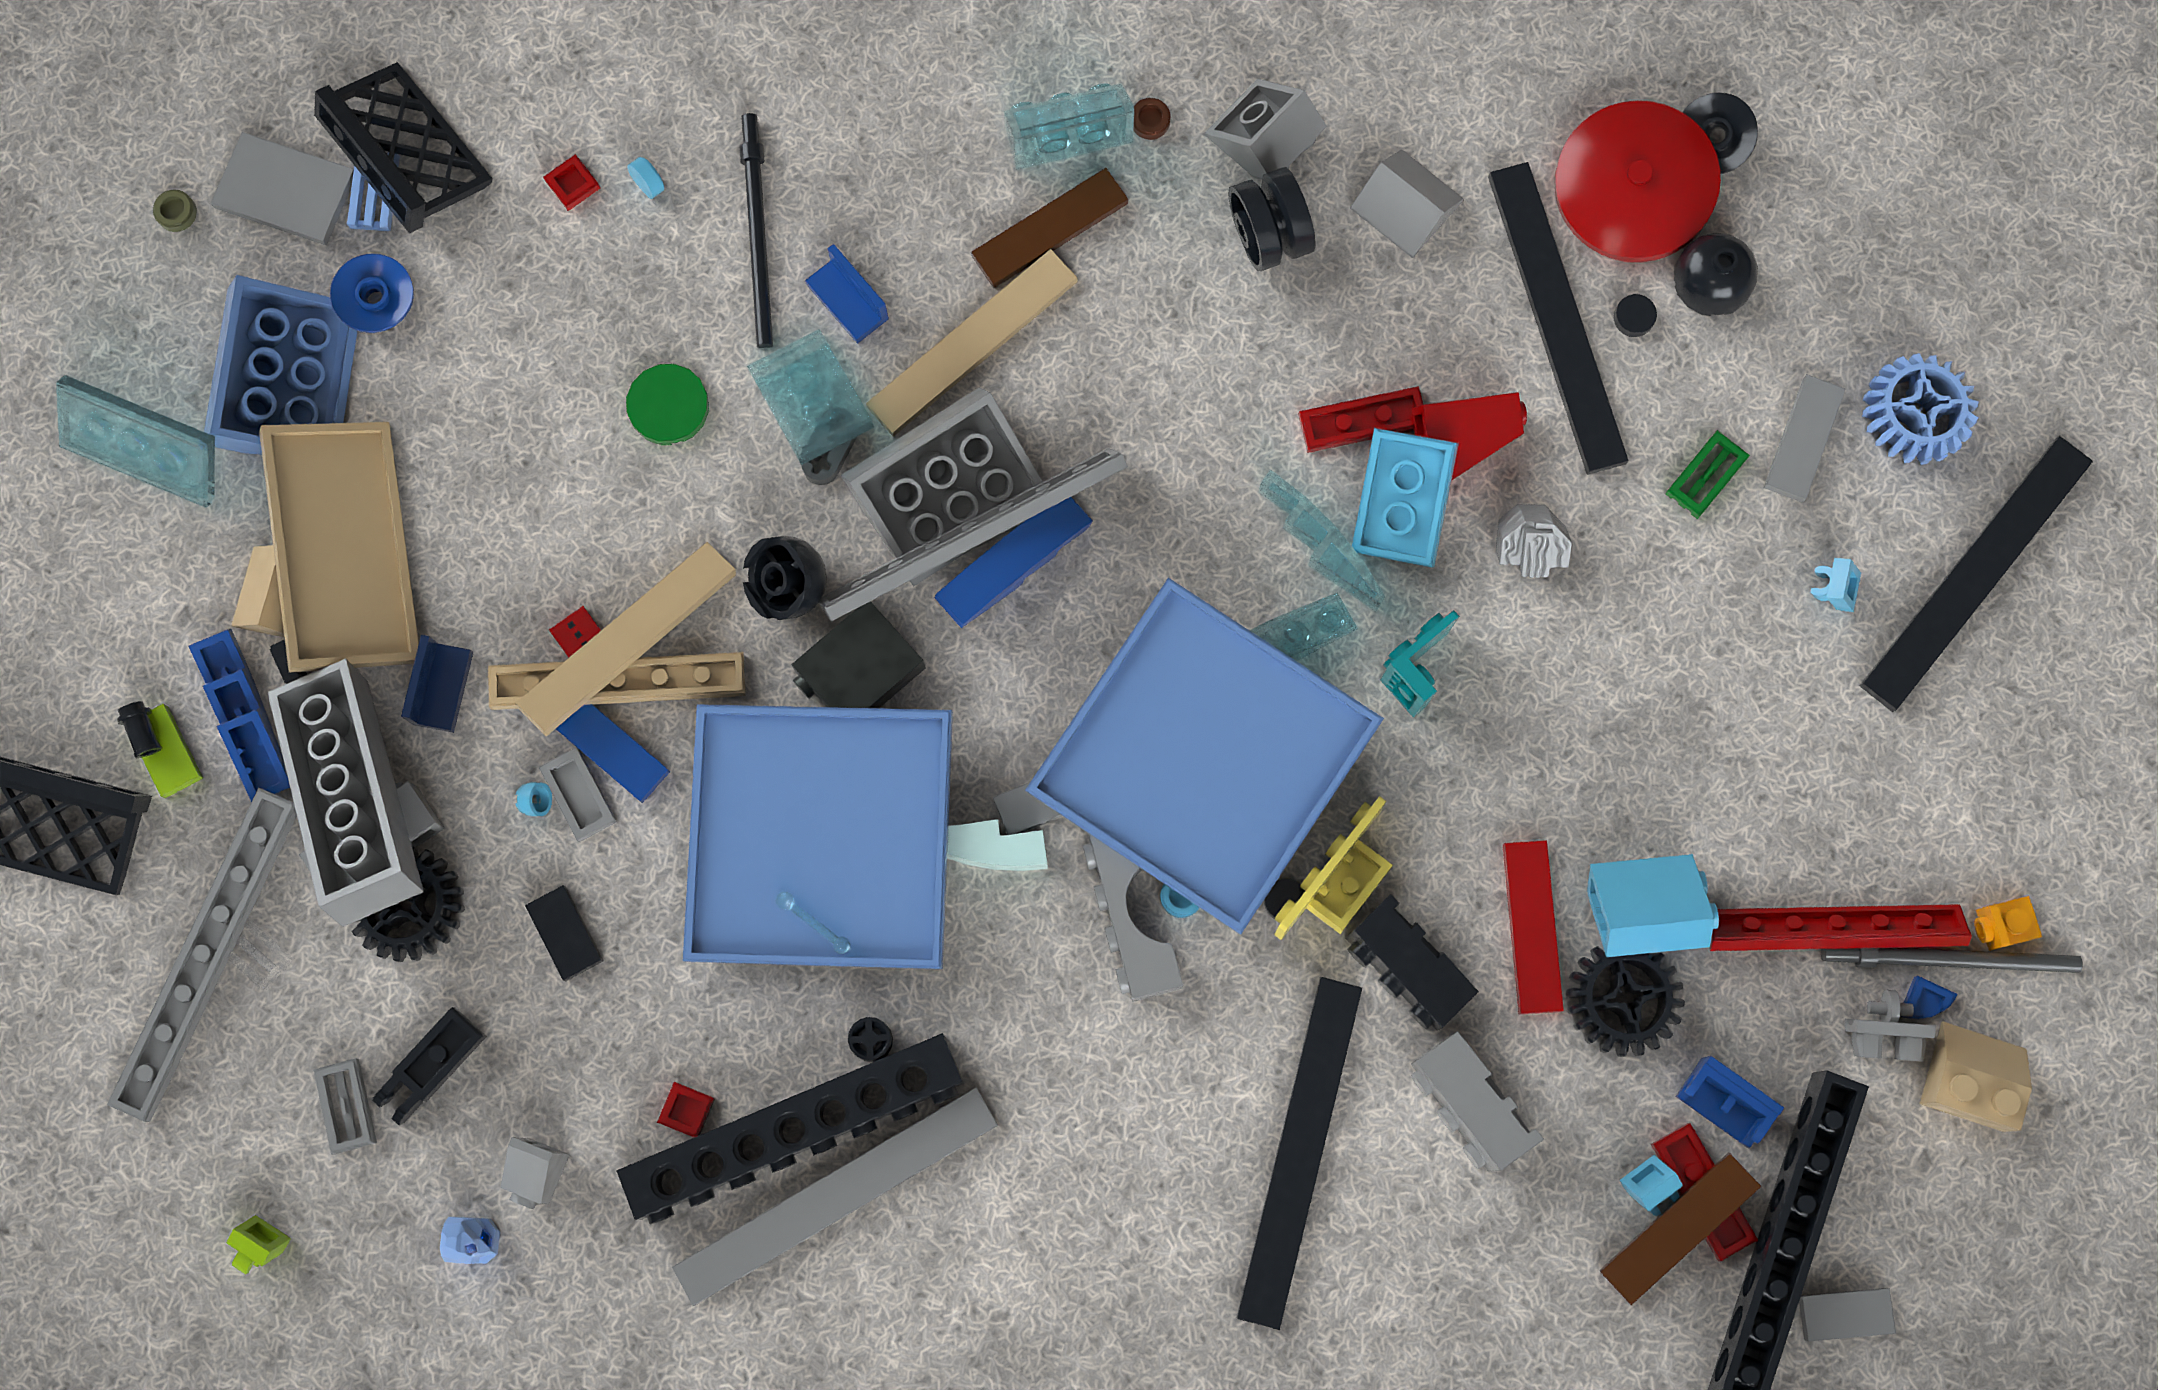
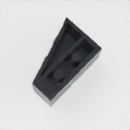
M1390 894L1345 938L1351 944L1347 950L1363 967L1366 968L1371 964L1382 975L1378 982L1391 996L1397 998L1401 994L1413 1006L1409 1013L1423 1028L1428 1029L1432 1025L1438 1031L1479 991L1444 952L1439 953L1423 937L1426 932L1418 923L1415 922L1411 925L1395 909L1400 903Z

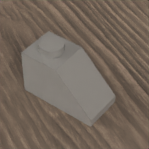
M511 1137L500 1188L512 1192L510 1201L527 1208L534 1209L536 1203L549 1204L570 1154L529 1138Z

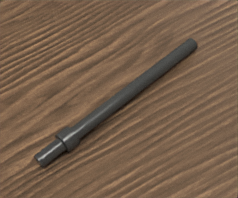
M1920 948L1821 949L1822 961L1855 963L1856 967L1876 968L1877 964L2069 973H2080L2083 968L2081 956Z

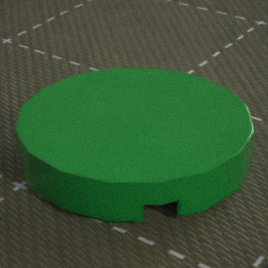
M658 364L644 370L632 382L626 396V412L634 429L647 441L659 445H672L671 443L684 442L693 438L704 426L709 413L708 394L701 379L690 369L676 364Z

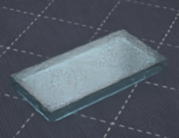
M64 375L56 382L59 447L205 508L212 503L215 497V436L67 375Z

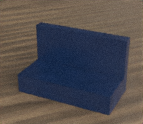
M421 635L401 717L415 726L454 733L474 652L470 649L438 644L430 636Z

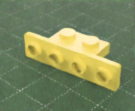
M1379 796L1372 806L1364 802L1350 821L1356 827L1346 838L1340 834L1325 853L1331 858L1322 871L1316 866L1310 871L1300 885L1305 890L1297 903L1289 899L1274 920L1280 923L1274 934L1276 937L1282 940L1305 909H1308L1339 934L1344 931L1393 866L1360 841V838L1382 811L1386 803L1385 799Z

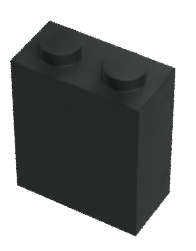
M871 601L855 609L791 664L798 675L793 679V682L808 699L816 695L825 707L880 708L926 669L924 660Z

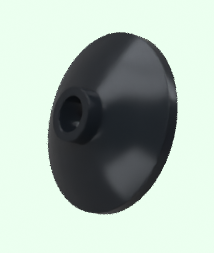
M1710 93L1695 99L1684 109L1683 113L1693 119L1703 129L1709 139L1712 131L1715 129L1725 131V138L1722 142H1712L1719 160L1720 174L1737 169L1751 156L1757 143L1758 124L1753 111L1742 99L1728 93Z

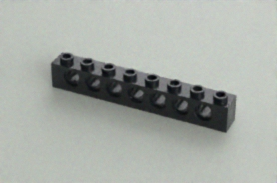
M941 1033L616 1170L634 1219L643 1220L647 1218L651 1225L675 1215L672 1207L688 1201L690 1207H694L715 1198L713 1190L729 1183L731 1190L756 1181L754 1172L770 1166L772 1173L790 1167L797 1163L794 1156L808 1149H811L813 1156L838 1146L835 1138L848 1132L852 1133L854 1139L878 1129L875 1121L892 1115L895 1122L918 1112L916 1104L932 1097L935 1105L959 1095L956 1087L964 1084L946 1037ZM914 1067L922 1068L927 1075L926 1085L920 1091H908L903 1083L905 1073ZM873 1084L882 1085L886 1091V1101L877 1109H869L863 1100L865 1090ZM833 1101L841 1102L846 1110L843 1122L837 1126H829L823 1118L824 1108ZM798 1118L805 1126V1134L799 1142L791 1144L783 1136V1127L788 1120ZM757 1135L764 1143V1151L758 1159L751 1161L743 1154V1143L748 1137ZM712 1152L719 1154L723 1160V1169L714 1178L708 1177L702 1169L703 1159ZM671 1169L676 1170L682 1178V1186L674 1195L667 1194L663 1190L661 1183L664 1174Z
M1828 1070L1812 1073L1708 1390H1771L1869 1086Z

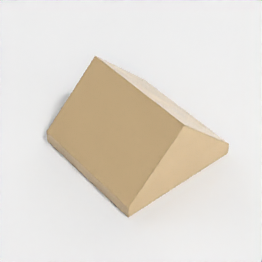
M273 545L256 546L252 550L231 626L284 637Z

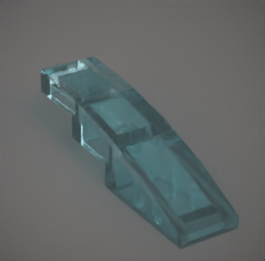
M1270 469L1262 480L1258 493L1289 513L1283 529L1314 550L1308 566L1377 612L1385 595L1362 558L1338 528L1306 496Z

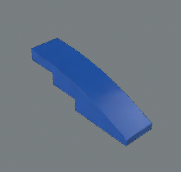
M1069 497L1025 520L937 592L934 598L954 621L963 628L1023 584L1025 578L1048 563L1057 555L1062 547L1086 531L1091 526L1093 520L1072 497Z
M227 629L189 645L188 647L206 683L202 687L220 723L216 727L251 802L258 788L273 794L290 788L283 755L255 681L232 629Z

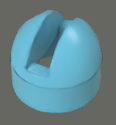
M530 782L521 785L516 791L515 795L518 796L515 805L519 812L528 816H544L549 812L552 805V792L547 784ZM533 795H536L537 804L532 803Z

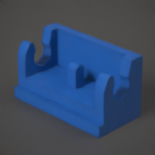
M1712 1056L1700 1059L1675 1096L1747 1148H1750L1754 1142L1758 1144L1764 1138L1778 1115L1784 1110L1783 1106Z

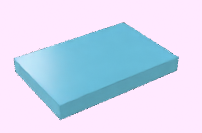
M1374 428L1351 552L1435 567L1459 443Z

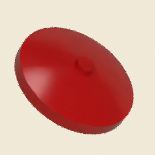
M1652 101L1620 102L1590 115L1569 136L1559 156L1555 172V196L1559 211L1569 229L1582 243L1592 250L1611 259L1624 262L1654 261L1672 255L1687 246L1706 226L1714 211L1720 192L1721 175L1719 160L1707 134L1693 119L1683 112L1668 105Z

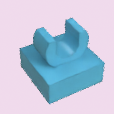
M1834 558L1832 568L1828 566L1816 567L1815 574L1818 577L1830 580L1825 588H1811L1810 593L1820 601L1829 600L1836 610L1854 612L1861 572L1851 559Z
M1655 1155L1620 1179L1627 1193L1655 1216L1661 1214L1657 1205L1667 1197L1673 1202L1679 1198L1677 1190L1683 1186L1676 1172Z

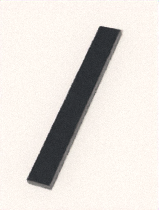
M1529 162L1492 171L1489 173L1488 179L1586 474L1589 475L1626 465L1629 460Z
M2061 436L2057 437L1859 686L1890 711H1896L2089 468L2093 460Z
M1324 977L1319 978L1236 1316L1237 1319L1280 1330L1362 987Z

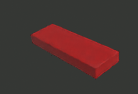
M1419 386L1299 411L1298 416L1307 453L1372 440L1374 428L1400 433L1414 431L1411 408L1424 405Z
M1687 1123L1651 1143L1658 1158L1676 1172L1683 1186L1677 1190L1680 1196L1715 1165L1691 1123ZM1740 1207L1705 1238L1718 1261H1723L1758 1241Z

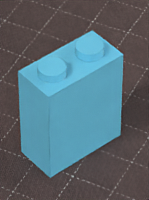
M1693 854L1590 864L1587 887L1588 898L1606 957L1710 947L1713 929H1717L1719 926V915L1716 904L1709 903L1707 897V878L1704 871H1698Z

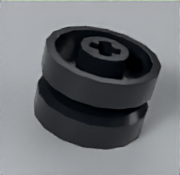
M1287 167L1263 174L1261 187L1252 179L1229 187L1228 197L1233 221L1246 254L1257 271H1264L1280 265L1283 252L1291 259H1296L1315 251V232L1306 200L1295 177Z

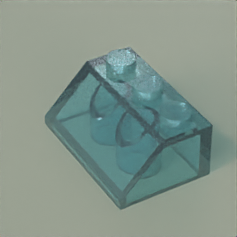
M1107 83L1098 84L1087 92L1074 95L1071 93H1060L1054 95L1048 101L1035 104L1021 102L1012 106L1010 110L1004 111L1005 130L1016 170L1133 143L1134 107L1122 83L1112 86Z

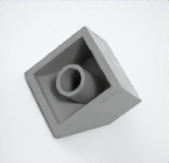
M1257 79L1204 134L1250 175L1262 179L1263 174L1282 167L1289 169V165L1303 151L1309 149L1315 143L1318 135L1327 126L1305 90Z

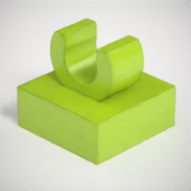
M255 1215L235 1227L226 1242L239 1251L233 1259L232 1266L246 1275L249 1273L252 1265L256 1267L259 1265L264 1266L281 1255L291 1238Z

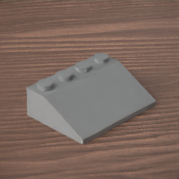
M980 387L841 475L862 511L895 559L1043 482L992 394ZM968 551L910 580L913 586L917 585Z

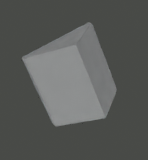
M1400 150L1379 164L1350 209L1413 258L1464 201V198L1405 151Z

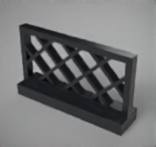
M398 62L335 91L330 85L315 91L314 116L409 234L423 227L424 218L485 189L492 183L493 178ZM396 78L404 88L403 96L379 91L380 85ZM353 97L371 100L368 112L351 109L345 101ZM376 102L400 107L397 119L374 114ZM405 108L423 112L428 118L427 124L422 125L404 121ZM371 124L395 129L392 142L374 138L369 132ZM400 131L424 136L421 148L397 143ZM429 137L447 141L452 147L450 155L426 150ZM400 154L418 158L416 171L398 168L393 162L394 155ZM424 160L448 165L445 178L421 173ZM453 167L471 170L476 177L467 183L450 179ZM418 184L443 188L442 194L426 202L417 191Z
M0 756V788L7 799V802L0 805V814L12 808L22 825L20 829L6 837L0 828V848L4 854L0 855V865L112 895H120L142 812L148 811L152 796ZM12 789L22 791V793L16 796ZM34 794L41 798L48 812L30 821L20 802ZM53 800H57L63 803L56 806ZM72 805H76L81 808L88 823L70 832L60 812ZM93 810L103 813L96 817ZM113 815L126 818L123 836L111 843L100 823ZM52 818L63 838L45 848L35 827ZM92 828L103 848L85 858L75 838ZM26 833L37 853L23 861L16 858L9 843ZM67 844L77 864L66 871L57 870L49 854ZM120 846L119 851H118V854H117V852H116L115 849ZM106 854L114 866L110 883L97 880L89 865ZM41 859L45 866L34 864V862ZM81 869L85 877L73 873Z

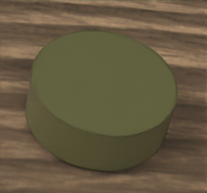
M168 190L160 194L155 200L153 215L164 229L179 232L193 224L197 215V208L194 201L185 192Z

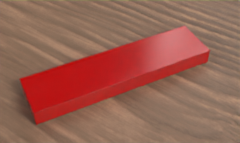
M1547 840L1504 843L1503 856L1518 1014L1563 1012Z

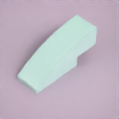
M998 819L948 826L947 859L966 865L994 870L1025 871L1048 869L1043 830L1000 836Z

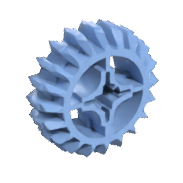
M1920 353L1913 354L1909 360L1902 356L1893 362V366L1890 364L1883 366L1879 371V376H1875L1869 382L1871 390L1864 395L1863 401L1870 406L1863 410L1862 417L1875 419L1867 426L1866 431L1869 433L1880 432L1881 436L1876 440L1875 446H1882L1886 442L1892 445L1889 449L1888 457H1894L1902 450L1904 451V463H1910L1915 457H1917L1920 465L1929 463L1932 457L1938 462L1944 460L1948 453L1955 454L1962 448L1961 442H1966L1972 436L1973 432L1970 428L1977 423L1979 417L1971 412L1978 407L1979 401L1967 397L1974 391V386H1963L1960 382L1964 379L1965 372H1959L1956 375L1950 372L1952 361L1938 366L1936 355L1929 356L1925 362ZM1909 381L1906 398H1902L1898 402H1892V393L1895 385ZM1915 403H1919L1921 405L1920 410H1917L1916 406L1914 405ZM1922 407L1925 408L1926 414L1921 413ZM1943 415H1949V424L1945 433L1933 436L1932 429L1936 426L1935 420L1940 419ZM1900 422L1906 424V425L1908 426L1909 430H1907L1906 428H1904V427L1900 424Z

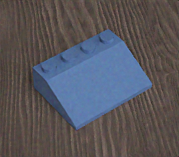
M240 275L235 276L227 289L202 445L240 453L262 455L259 433L261 425L343 423L357 330L350 328L341 321L332 307L330 297Z

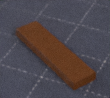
M1104 168L971 252V256L989 283L995 288L1032 265L1050 249L1052 251L1056 250L1126 206L1128 198L1108 169Z
M1728 1152L1599 1271L1630 1305L1634 1304L1762 1186Z

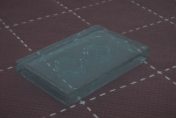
M820 329L747 366L801 465L874 428L872 419Z

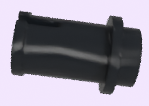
M143 701L133 702L119 708L118 713L120 716L117 718V722L119 725H124L134 751V757L143 758L161 751L162 746L158 741L149 715L152 714L151 708L145 707Z

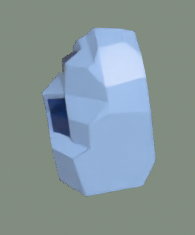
M448 1217L441 1232V1257L444 1262L487 1264L498 1254L500 1231L492 1219Z

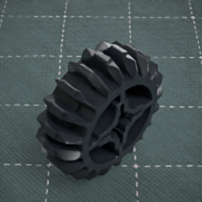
M412 846L417 869L423 872L420 875V880L424 892L411 897L412 899L408 901L412 903L411 909L417 915L401 909L398 910L402 906L397 903L382 910L378 916L380 919L378 923L375 914H371L358 920L361 922L352 930L353 935L356 937L366 936L362 944L365 949L372 950L377 947L376 955L383 959H386L392 952L393 960L396 962H403L407 952L411 960H421V946L431 955L437 953V946L433 940L437 938L439 941L448 944L451 938L443 931L445 927L448 926L453 929L460 927L458 921L450 918L451 913H461L465 910L464 905L452 902L453 898H458L464 894L463 888L459 886L449 887L456 882L459 877L458 874L454 871L445 872L448 865L445 859L439 858L434 861V853L427 849L419 855L418 849ZM432 884L436 892V908L433 916L427 912L425 907L426 898L431 893L429 887ZM408 921H412L423 928L418 933L405 938H391L387 935L393 928L398 929Z
M1599 946L1592 948L1590 952L1593 961L1582 957L1577 962L1579 967L1586 973L1574 971L1569 975V979L1579 984L1580 988H1569L1566 990L1567 997L1579 998V1004L1568 1007L1567 1012L1568 1014L1581 1012L1584 1018L1573 1025L1575 1030L1589 1026L1592 1030L1586 1035L1585 1041L1591 1044L1601 1036L1603 1039L1600 1043V1051L1603 1053L1609 1052L1613 1044L1616 1043L1615 1051L1618 1057H1625L1627 1055L1629 1044L1635 1056L1644 1055V1043L1651 1050L1660 1048V1041L1657 1035L1664 1039H1670L1673 1036L1671 1029L1665 1023L1677 1025L1682 1020L1678 1014L1671 1012L1672 1008H1682L1685 1006L1683 999L1673 998V992L1683 989L1682 982L1670 984L1668 979L1669 976L1677 972L1676 968L1671 966L1664 970L1661 969L1660 965L1665 959L1663 953L1656 954L1652 959L1648 958L1650 953L1606 957L1605 952ZM1623 963L1641 969L1648 975L1654 985L1642 986L1637 984L1632 979L1630 970H1625ZM1610 965L1612 975L1609 976V991L1606 995L1593 998V987L1598 975L1604 968ZM1620 987H1623L1625 993H1632L1633 995L1644 994V996L1635 998L1634 1002L1628 1003L1631 1009H1628L1626 1003H1619L1618 1001L1613 1003L1606 1002L1616 998L1617 994L1623 993ZM1658 998L1657 1011L1653 1020L1641 1031L1639 1021L1642 1020V1005L1647 1000ZM1610 1010L1619 1017L1621 1025H1625L1627 1033L1610 1028L1602 1021L1596 1011Z

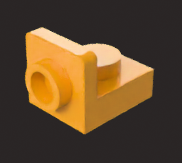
M2029 896L1976 909L1978 918L1974 921L1975 931L1979 940L1987 944L1989 951L2042 937Z

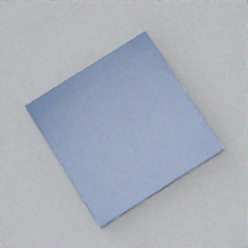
M1168 578L1025 791L1241 935L1384 718Z
M697 704L683 961L943 969L952 710Z

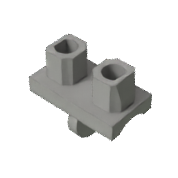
M1887 989L1882 994L1881 1002H1867V1013L1879 1014L1881 1021L1845 1018V1031L1852 1032L1853 1054L1856 1057L1882 1059L1883 1035L1895 1036L1894 1059L1923 1062L1926 1038H1935L1936 1025L1898 1022L1900 1016L1912 1017L1914 1007L1913 1004L1900 1003L1898 992Z

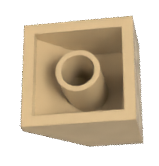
M1942 1021L1920 1104L2002 1132L2021 1131L2032 1090L2027 1049Z

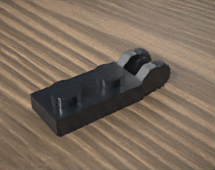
M450 1008L392 1071L393 1075L378 1090L372 1101L380 1108L394 1098L396 1092L403 1084L406 1085L413 1093L396 1109L391 1118L396 1124L402 1125L420 1107L423 1101L427 1102L487 1036L457 1008Z

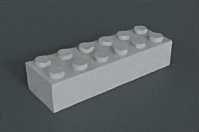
M345 658L267 692L319 907L344 927L424 892L368 681Z

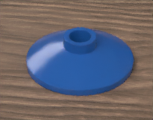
M364 254L352 258L339 268L331 283L330 299L335 313L347 326L360 332L377 333L396 326L406 317L413 303L414 287L406 269L395 259L381 254ZM372 293H381L382 299L375 304L368 302V297Z

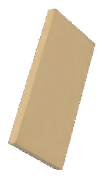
M389 422L261 425L259 430L289 673L318 671L345 658L354 668L413 664L419 641Z

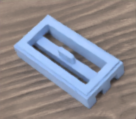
M395 154L393 160L397 167H399V154ZM354 166L347 225L350 229L391 231L393 213L383 200L380 221H374L378 194L369 183L364 220H360L365 178Z

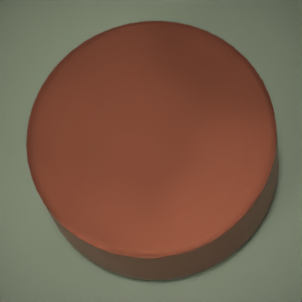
M1142 99L1132 108L1130 117L1131 127L1141 138L1148 140L1160 138L1169 129L1170 110L1159 99Z

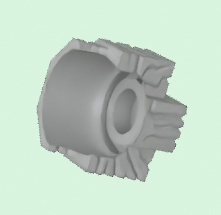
M1517 504L1499 519L1496 554L1500 565H1508L1509 563L1519 565L1521 575L1523 577L1529 576L1530 578L1534 576L1536 578L1541 576L1544 578L1548 577L1550 568L1569 567L1572 545L1566 526L1546 505Z

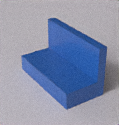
M832 244L827 248L830 261L807 278L805 282L858 344L889 320L886 304L840 250Z

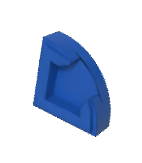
M1915 976L1903 1002L1913 1004V1016L1901 1017L1920 1020L1921 1018L1927 1019L1928 1017L1936 1016V1014L1938 1015L1949 1008L1958 994L1920 976Z

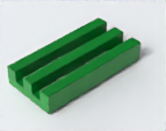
M1717 430L1667 490L1665 495L1679 502L1678 505L1683 509H1688L1692 513L1691 515L1698 519L1750 455ZM1717 443L1723 447L1722 451L1686 494L1680 490L1682 485ZM1730 453L1734 455L1737 459L1701 503L1698 504L1692 500Z

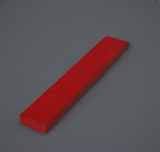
M1960 904L1717 909L1719 926L1717 929H1713L1709 948L1710 951L1950 947L1969 946L1972 935Z

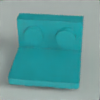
M1454 610L1445 618L1440 613L1432 617L1421 627V632L1414 638L1416 640L1415 643L1411 644L1408 639L1405 640L1388 655L1389 659L1383 664L1386 671L1380 681L1413 718L1428 705L1437 692L1433 687L1435 680L1429 671L1421 664L1415 666L1413 663L1450 632L1460 617Z

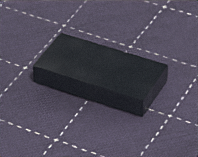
M562 885L525 905L563 981L566 982L603 962L566 886Z

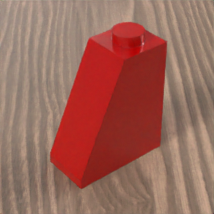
M1519 392L1425 404L1411 408L1416 436L1459 443L1452 480L1523 435V426L1527 423L1526 406L1523 401H1520Z

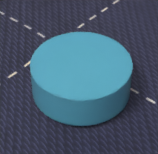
M638 157L627 165L628 172L633 181L648 198L653 199L664 191V183L660 175L647 159Z
M1163 884L1160 901L1168 914L1177 918H1186L1198 911L1200 907Z

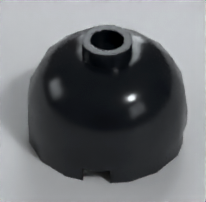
M1712 233L1700 236L1683 250L1674 265V281L1677 295L1688 308L1701 315H1727L1735 312L1747 302L1757 283L1758 265L1754 253L1743 241L1730 234Z
M791 536L764 538L751 547L744 560L743 569L749 568V582H743L744 592L750 605L762 617L767 619L784 620L803 616L815 608L825 592L827 582L825 564L820 554L804 540Z

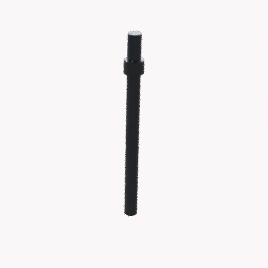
M746 113L741 116L743 144L739 146L740 163L745 166L757 348L773 347L761 176V164L765 162L764 146L759 143L757 115Z

